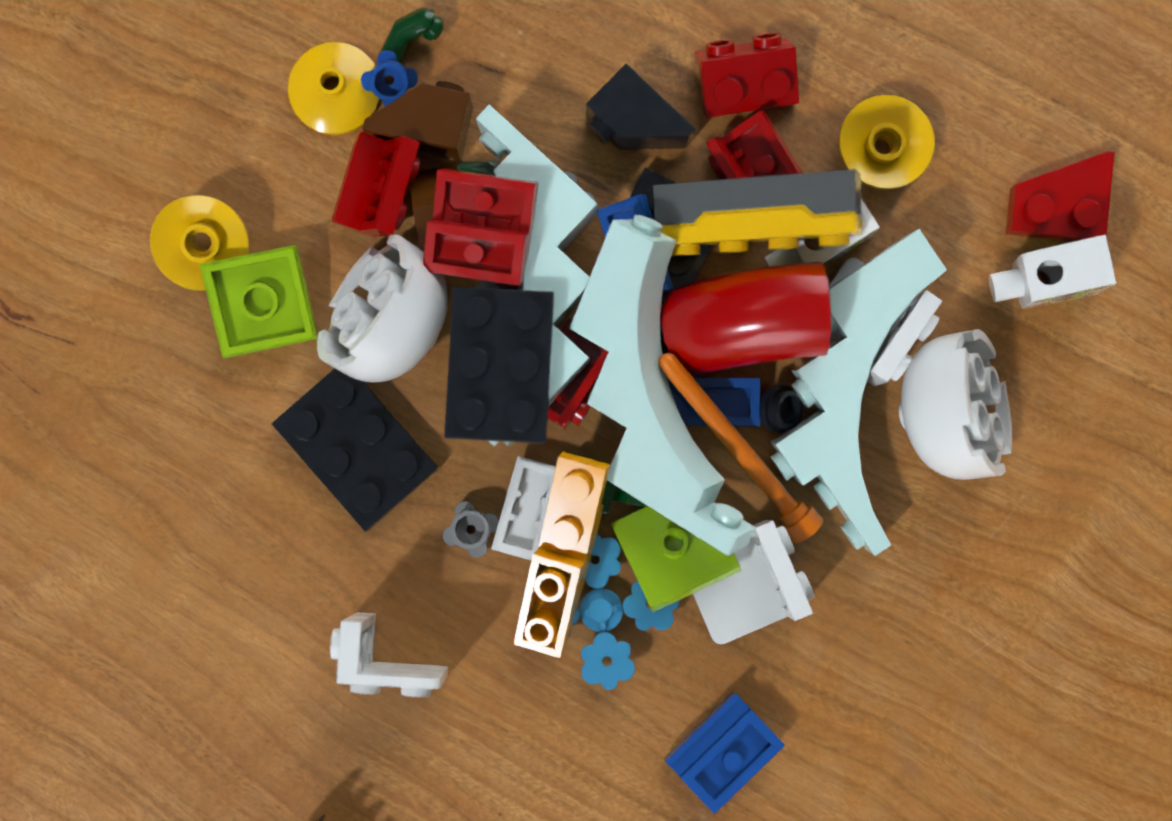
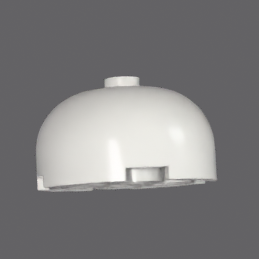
M390 235L387 241L388 245L380 251L370 247L354 264L329 304L330 307L335 308L329 330L323 329L318 334L317 352L319 358L342 373L360 381L384 382L395 379L411 370L435 345L446 318L448 289L444 275L429 272L423 265L424 252L399 235ZM358 285L369 292L367 300L353 292Z
M979 329L940 336L923 345L912 357L902 382L899 418L903 428L906 429L915 452L932 470L953 479L968 480L1001 476L1006 472L1004 463H1000L1001 456L1011 454L1012 420L1006 382L1000 383L996 369L991 366L989 359L996 357V351L987 335ZM996 405V412L988 413L986 406Z

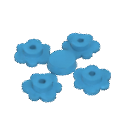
M597 533L591 559L593 556H599L600 562L595 565L590 559L585 578L587 584L596 589L584 596L580 604V610L578 607L576 609L572 625L577 623L581 616L583 623L589 629L595 632H602L594 638L593 645H587L581 650V657L585 661L581 669V675L589 684L601 682L603 688L612 690L617 686L618 680L626 681L633 676L635 665L628 658L631 653L630 645L625 641L617 642L616 638L607 631L612 630L619 624L623 611L628 617L636 618L635 624L642 631L649 630L652 626L657 630H666L673 624L674 616L672 611L678 607L679 601L652 612L647 607V600L638 581H635L631 587L633 594L627 596L622 605L621 600L614 592L602 588L608 583L609 575L615 576L621 571V564L617 560L621 552L620 544L613 538L601 539V536ZM604 657L611 658L612 663L610 666L604 665Z

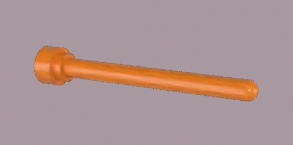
M671 353L662 354L658 359L660 370L781 512L779 514V519L782 521L781 526L785 527L793 543H800L811 537L823 524V517L811 503L805 504L801 499L795 500L675 355Z

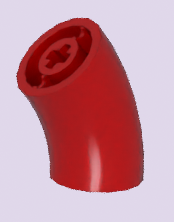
M821 261L794 263L744 270L677 287L668 294L662 307L661 327L669 352L675 355L686 370L694 375L708 374L756 363L826 356L830 347L831 307L828 279L823 263Z

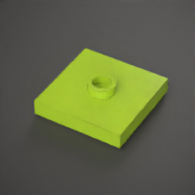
M297 245L199 264L222 358L318 339V331Z
M649 506L611 523L652 612L658 611L741 571V566L734 553L727 556Z

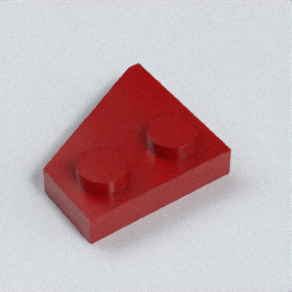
M1107 151L1017 183L1011 187L1006 234L1068 242L1106 235L1107 238L1115 152Z

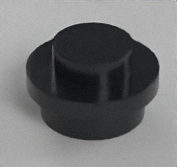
M775 384L770 386L760 400L759 415L763 426L771 432L781 433L787 429L794 428L800 422L803 414V402L798 394L786 385Z

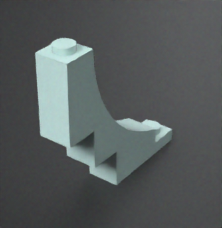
M489 104L478 115L476 121L482 133L478 138L482 145L498 159L504 154L507 156L494 170L495 176L539 182L534 222L524 272L523 290L549 291L555 294L549 389L550 405L589 363V357L569 340L557 326L580 303L590 278L562 251L598 214V206L587 193ZM489 441L494 447L499 443L497 441ZM504 442V443H505L507 446L511 447L515 442Z
M635 215L633 219L613 220L569 328L608 351L587 403L626 427V431L609 468L607 480L729 556L748 545L756 527L744 521L743 515L737 509L726 504L715 503L725 479L710 464L692 439L679 414L668 379L658 366V359L662 355L660 333L662 291L668 264L677 240L661 233L663 226L660 223L642 215Z

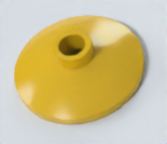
M329 42L309 49L297 60L289 76L288 97L292 109L306 126L319 133L342 135L361 128L364 120L376 112L380 103V99L373 91H366L361 84L362 74L366 71H371L375 64L362 50L346 43ZM332 76L339 78V84L335 89L327 90L324 88V82L327 78Z
M878 95L860 102L847 115L839 133V152L846 169H855L861 174V183L876 189L891 190L912 183L927 169L934 153L935 138L928 117L913 102L899 96ZM875 141H886L890 146V153H879L875 148Z
M190 195L174 200L160 211L151 228L150 248L156 265L170 281L189 290L206 291L199 264L248 255L249 238L242 219L229 205L210 196ZM197 233L207 234L211 239L210 248H199L194 241L195 235Z

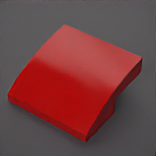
M443 168L437 169L433 218L427 221L423 265L431 273L520 286L523 281L529 252L539 182Z

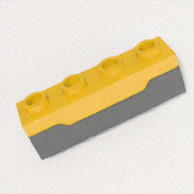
M855 169L653 185L655 221L663 226L661 233L677 240L671 256L701 254V245L719 244V253L749 251V242L768 241L769 250L799 248V239L819 238V247L850 245V236L863 235L862 218L860 216L862 215L861 174Z

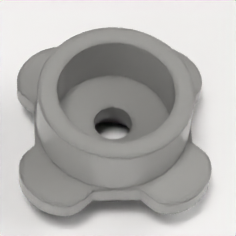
M470 502L459 503L455 507L456 516L451 526L443 532V539L449 546L458 545L461 548L467 549L472 557H481L488 550L486 543L491 532L497 530L499 520L493 513L483 514L475 510ZM469 525L475 526L476 531L474 534L467 532Z

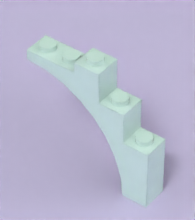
M920 229L909 233L829 287L831 334L835 332L839 339L830 344L826 356L811 357L791 370L797 378V381L792 383V387L807 408L814 404L818 410L799 422L794 428L787 430L771 441L777 452L770 456L784 479L787 481L794 476L797 482L805 485L817 477L820 482L813 487L829 510L837 506L847 522L840 527L856 550L864 546L874 556L890 547L891 543L873 512L862 476L858 440L861 401L873 359L892 324L917 294L947 270Z

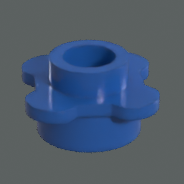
M390 50L380 52L377 57V64L371 71L364 72L361 77L362 87L366 91H373L382 100L384 106L403 96L408 88L415 87L418 82L416 71L413 68H405L397 61L396 54ZM387 75L393 76L394 82L392 84L386 83L385 77Z

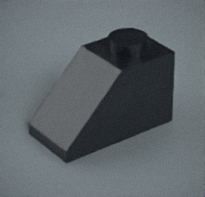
M627 64L586 103V118L589 120L586 126L590 132L604 144L611 141L619 150L685 149L693 140L695 128Z

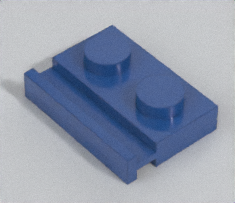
M733 690L664 757V760L715 814L785 745Z

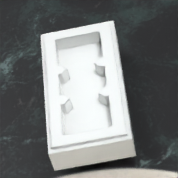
M517 456L492 544V550L532 561L533 554L539 547L556 466Z

